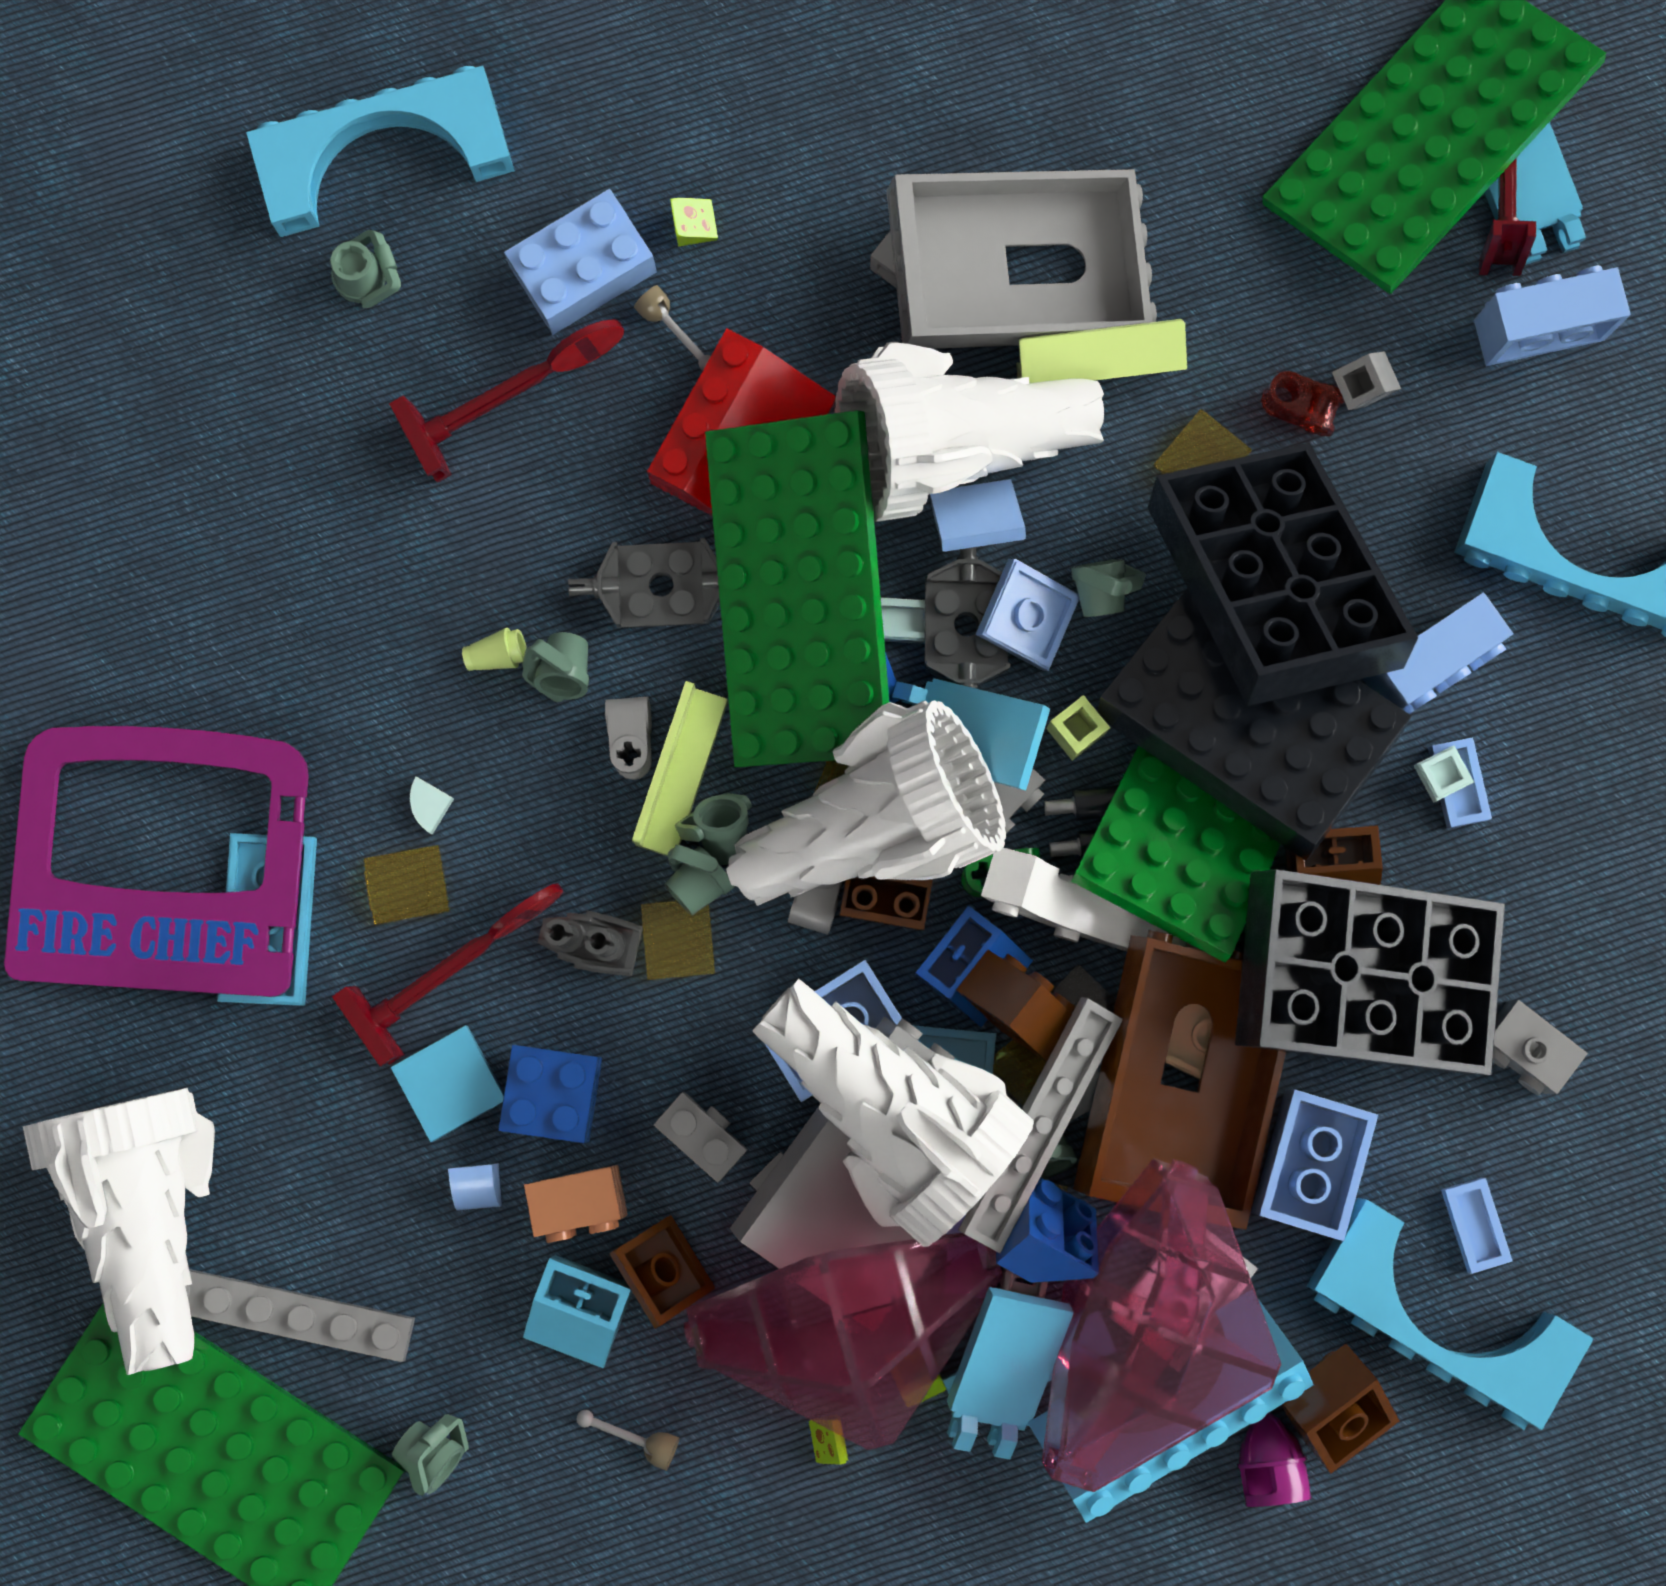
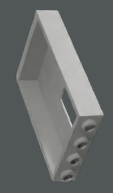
M1135 169L901 174L893 177L886 190L902 343L932 349L1019 346V339L1024 337L1156 322V306L1154 302H1150L1149 294L1152 269L1151 265L1148 262L1146 263L1144 252L1147 243V228L1144 223H1141L1140 218L1143 192L1141 185L1136 183ZM1067 245L1078 250L1085 262L1083 276L1072 283L1010 285L1005 247Z
M884 1016L875 1028L888 1037L901 1050L909 1047L926 1062L936 1053L946 1058L955 1059L952 1054L935 1042L930 1049L918 1040L923 1033L903 1018L896 1025ZM1008 1097V1098H1009L1011 1101H1013L1017 1106H1019L1018 1103H1016L1014 1100H1012L1010 1097ZM818 1107L730 1227V1230L748 1248L863 1327L875 1333L945 1235L941 1236L939 1240L933 1242L930 1246L923 1247L901 1226L882 1227L874 1220L855 1188L848 1169L842 1162L852 1150L847 1146L850 1138L828 1120Z

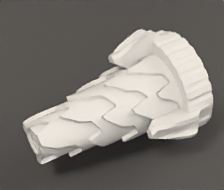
M889 342L884 347H878L871 358L858 360L857 363H853L844 369L842 378L838 383L835 413L855 410L865 411L874 522L916 516L917 513L923 510V505L926 504L929 494L941 493L955 488L959 484L974 482L980 477L988 476V473L1022 467V461L1054 457L1058 455V449L1102 443L1104 440L1100 428L1104 420L1102 401L1104 393L1099 382L1088 379H1064L1029 383V377L1004 379L998 377L973 378L962 375H944L953 364L950 353H941L932 348Z
M935 700L929 703L922 701L909 708L889 702L878 708L850 734L844 744L833 750L834 759L837 763L849 766L845 770V774L821 785L815 791L813 797L782 810L783 818L743 836L734 845L736 854L729 858V867L726 868L731 885L739 887L743 895L749 900H754L757 906L788 892L790 897H795L820 885L836 884L855 877L864 879L875 876L877 879L897 880L942 878L951 874L953 868H962L994 854L1004 847L1006 825L1002 813L1003 809L991 773L978 746L973 741L969 731L964 727L962 721L948 706H944L942 702H936Z
M800 979L777 999L753 1030L763 1043L798 1073L799 1077L803 1080L801 1084L821 1103L819 1110L850 1138L847 1146L852 1150L842 1162L848 1169L855 1188L874 1220L882 1227L901 1226L923 1247L930 1246L933 1242L939 1240L941 1236L945 1235L973 1208L1004 1172L1033 1128V1119L1006 1096L1005 1083L995 1075L937 1053L926 1062L909 1047L901 1050L879 1030L861 1024L837 1001L830 1006Z
M188 1088L23 1126L32 1170L47 1168L58 1190L60 1200H64L68 1207L74 1235L85 1250L93 1283L99 1282L108 1324L111 1331L118 1333L126 1375L140 1371L155 1370L192 1359L194 1331L185 1287L192 1284L185 1253L187 1245L184 1217L185 1188L197 1197L210 1194L208 1183L212 1173L215 1137L213 1122L196 1112L193 1094L188 1092Z

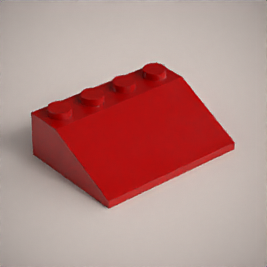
M726 328L647 470L650 483L712 516L706 431L827 415L835 403L836 396L764 347Z

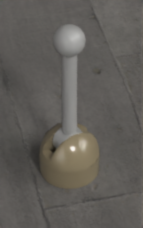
M658 285L653 286L638 299L634 305L635 310L647 321H663L699 360V367L703 370L711 356L704 355L668 315L670 300Z
M589 1410L580 1411L576 1418L578 1425L581 1427L592 1426L642 1446L647 1461L665 1471L668 1470L680 1439L666 1432L654 1433L646 1439L594 1418Z

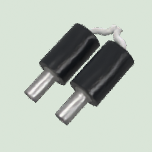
M1118 785L1072 790V798L1044 801L1045 814L1048 816L1074 813L1076 821L1100 819L1103 817ZM1096 829L1078 831L1077 840L1049 843L1050 857L1079 855L1081 861Z

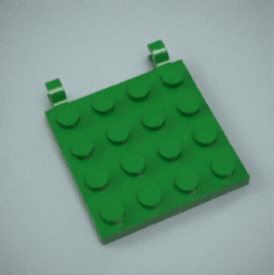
M1138 746L1071 882L1226 963L1231 957L1246 924L1251 872L1269 870L1281 844Z

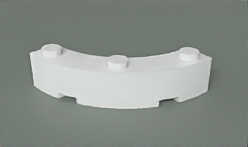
M1001 848L1000 851L993 854L981 896L994 903L992 910L1011 917H1017L1020 914L1054 927L1053 935L1068 941L1078 942L1079 937H1083L1126 952L1131 935L1147 937L1148 930L1169 934L1071 882L1073 875H1059V868L1043 861L1037 856L1007 848ZM1175 936L1173 937L1172 944L1186 946V942Z

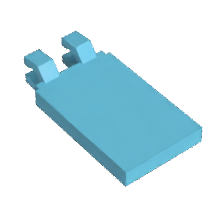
M1550 122L1517 157L1516 218L1520 221H1536V238L1525 265L1540 261L1542 258L1541 254L1547 251L1540 229L1549 226L1553 227V232L1562 253L1578 249L1580 246L1579 242L1586 239L1580 218H1578L1581 217L1583 206ZM1498 178L1485 191L1495 220L1498 219Z
M934 678L933 682L927 681L925 689L903 682H896L892 695L895 699L902 700V702L910 705H916L922 701L929 703L935 700L936 702H942L944 706H948L971 734L973 741L978 746L988 766L993 782L1026 791L1050 708L1042 704Z
M993 1287L988 1288L947 1398L948 1406L952 1411L947 1434L949 1437L954 1438L952 1442L954 1449L970 1452L978 1435V1422L992 1425L987 1442L989 1445L994 1446L992 1450L994 1457L1011 1459L1018 1443V1430L1025 1431L1026 1426H1029L1028 1422L1034 1419L1074 1314L1069 1303Z

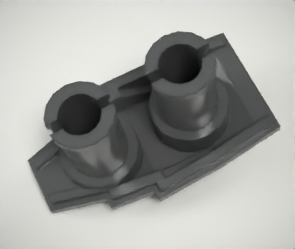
M588 910L586 914L567 913V917L543 918L538 944L557 953V958L573 963L575 969L632 976L643 926Z

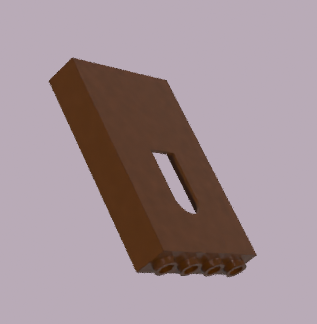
M1148 930L1147 937L1131 935L1113 1014L1123 1020L1102 1059L1073 1189L1090 1197L1246 1230L1286 1052L1235 1045L1243 952L1233 951L1231 957L1224 963L1186 943L1185 947L1172 944L1174 936ZM1190 1004H1198L1204 1007L1212 1021L1211 1033L1197 1092L1160 1084L1175 1018L1183 1007Z

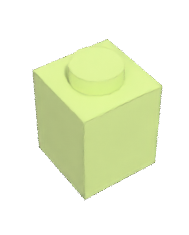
M1083 695L1053 718L1046 729L1073 761L1105 736L1110 727Z

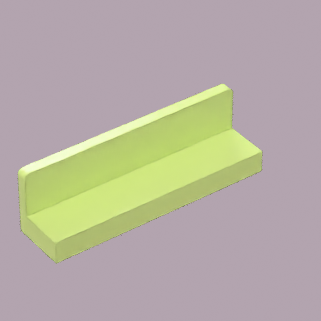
M1182 319L1020 338V363H1016L1017 378L1029 377V383L1064 379L1103 380L1186 370L1185 322Z
M685 682L632 838V842L636 846L668 856V852L675 845H680L682 839L675 828V824L691 814L728 704V699L696 689L694 683Z

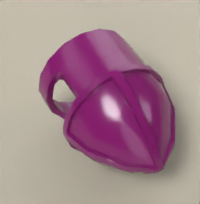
M1270 1412L1259 1422L1250 1424L1240 1446L1237 1468L1241 1471L1246 1507L1275 1506L1312 1499L1306 1468L1307 1455H1304L1300 1443L1293 1433L1279 1418Z

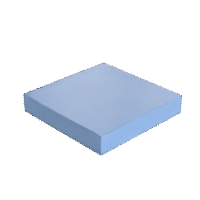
M1011 479L955 487L941 493L930 494L931 507L943 552L1026 539L1025 525Z
M1008 559L976 635L1040 670L1049 671L1079 601L1078 594L1019 560Z

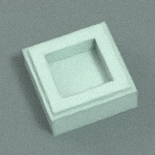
M1454 745L1414 765L1433 803L1474 783Z

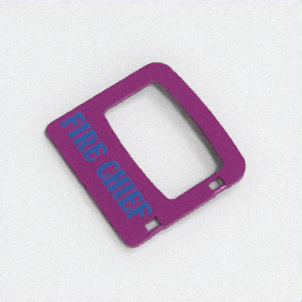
M137 726L50 728L36 735L27 747L23 762L4 959L7 974L19 981L266 997L284 994L289 989L292 978L294 954L292 951L299 896L305 825L303 823L305 799L307 798L309 778L307 763L302 754L290 744L282 741L178 728ZM149 761L238 769L268 776L272 787L262 885L252 891L185 893L112 888L56 878L51 872V858L61 769L68 763ZM282 796L295 797L293 822L280 821ZM271 927H284L282 953L269 952L268 950Z

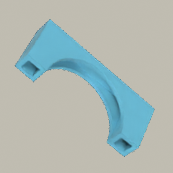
M464 66L455 70L451 75L437 79L425 77L417 80L412 86L398 90L395 88L382 89L373 97L362 100H343L337 103L334 108L319 112L316 110L304 111L294 119L280 123L276 121L260 124L255 130L246 132L269 217L279 236L284 237L319 227L317 198L322 178L328 166L336 155L349 143L375 130L389 127H410L439 136L462 155L469 165L476 182L514 172L515 170L484 66L476 68Z
M1499 452L1486 462L1454 553L1464 556V561L1472 566L1479 568L1491 566L1504 571L1503 575L1510 580L1526 583L1529 580L1543 585V590L1548 594L1557 597H1567L1570 595L1583 600L1582 604L1591 610L1599 612L1610 610L1621 614L1622 620L1636 626H1646L1648 624L1662 629L1661 634L1666 637V561L1653 571L1633 577L1601 576L1577 567L1553 548L1537 521L1533 505V480L1537 466Z
M1357 1198L1353 1206L1344 1241L1337 1239L1332 1241L1307 1284L1308 1288L1317 1293L1314 1301L1335 1314L1341 1307L1354 1315L1351 1324L1372 1337L1375 1336L1377 1331L1392 1339L1388 1347L1409 1360H1412L1413 1356L1417 1354L1429 1362L1426 1370L1441 1380L1450 1383L1452 1377L1464 1383L1467 1387L1463 1393L1487 1407L1490 1400L1504 1408L1501 1417L1517 1427L1525 1430L1527 1425L1530 1424L1542 1430L1591 1345L1593 1338L1558 1316L1543 1312L1530 1330L1522 1337L1502 1348L1482 1353H1462L1440 1347L1428 1339L1412 1323L1404 1311L1396 1291L1393 1275V1258L1396 1242L1404 1222L1369 1200Z
M1251 1288L1214 1310L1224 1334L1225 1348L1222 1366L1213 1386L1204 1398L1180 1418L1150 1430L1117 1432L1097 1427L1085 1421L1064 1400L1028 1422L1086 1523L1095 1517L1107 1514L1118 1503L1135 1493L1145 1491L1156 1480L1173 1470L1183 1468L1194 1457L1211 1447L1221 1445L1232 1434L1249 1424L1259 1422L1267 1413L1287 1401L1298 1398L1305 1390L1314 1385L1304 1361Z

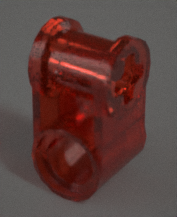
M1284 371L1276 375L1267 385L1261 397L1262 406L1269 415L1300 426L1302 429L1319 436L1333 435L1335 430L1333 421L1338 407L1345 403L1339 388L1317 382L1292 371ZM1282 387L1287 389L1292 395V402L1280 400L1276 395V388Z

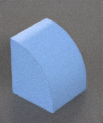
M499 1163L448 1169L451 1195L456 1210L502 1206Z

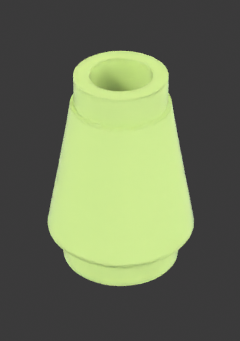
M504 628L470 644V646L463 647L462 656L468 671L518 668L519 663L523 662L527 647L519 629L510 631L509 628Z

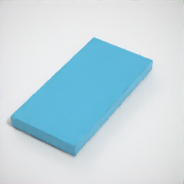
M230 833L226 892L252 891L262 885L267 835ZM303 837L296 928H294L292 951L294 953L292 978L289 989L284 994L275 997L218 993L217 1002L305 1006L317 838ZM271 927L269 952L282 953L284 927Z

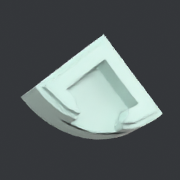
M415 777L410 791L412 813L420 826L433 835L454 798Z

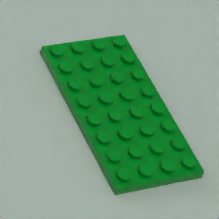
M1445 0L1263 195V205L1391 295L1605 62L1606 52L1525 0Z
M855 410L706 431L734 767L835 760L833 750L844 744L850 734L878 708L889 703L865 411Z
M104 1303L18 1433L249 1586H333L406 1471L391 1458L195 1331L192 1359L155 1370L140 1371L126 1375L118 1333L111 1331Z

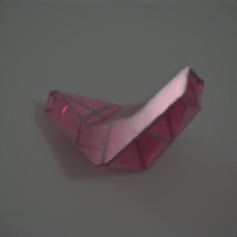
M1153 1158L1097 1228L1099 1274L1092 1279L1064 1281L1062 1302L1069 1303L1074 1314L1053 1367L1042 1464L1053 1480L1095 1492L1268 1392L1274 1385L1281 1361L1218 1188L1208 1181V1177L1198 1174L1199 1169L1188 1163L1173 1159L1172 1163L1168 1164Z
M962 1232L943 1235L939 1240L927 1247H923L918 1241L911 1239L833 1250L804 1258L686 1308L689 1321L684 1322V1331L689 1347H695L699 1367L717 1370L859 1446L872 1450L895 1443L978 1316L988 1288H996L1003 1278L1001 1266L996 1264V1251Z

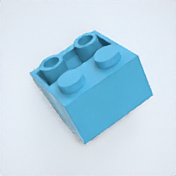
M554 1255L548 1260L533 1299L523 1338L604 1369L633 1292L625 1281Z

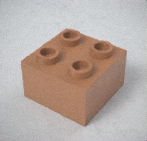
M618 1165L524 1185L533 1236L545 1235L546 1243L573 1238V1236L577 1235L576 1228L588 1226L590 1234L616 1229V1227H619L618 1220L628 1215Z

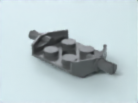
M700 538V542L618 546L617 542H612L597 572V576H593V578L568 579L569 596L594 595L595 599L600 598L617 628L709 624L720 603L716 556L705 538ZM659 576H667L674 583L672 591L663 597L656 596L650 591L651 582Z
M976 547L960 549V556L957 557L956 561L927 574L925 578L924 669L940 680L977 689V686L1007 672L1010 668V663H1008L1007 651L977 636L976 633L972 636H962L956 631L954 626L957 617L967 615L976 622L977 632L1002 574L996 568L978 560Z

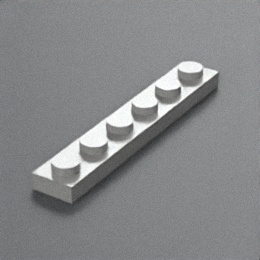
M1080 998L1022 1108L1034 1121L1028 1138L1004 1172L973 1208L967 1212L958 1231L1001 1253L1123 1020L1122 1018L1088 998Z
M189 1269L192 1284L185 1287L191 1317L394 1361L404 1362L406 1360L415 1317Z

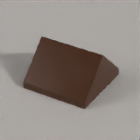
M672 1215L664 1218L609 1253L655 1329L715 1289L714 1284Z

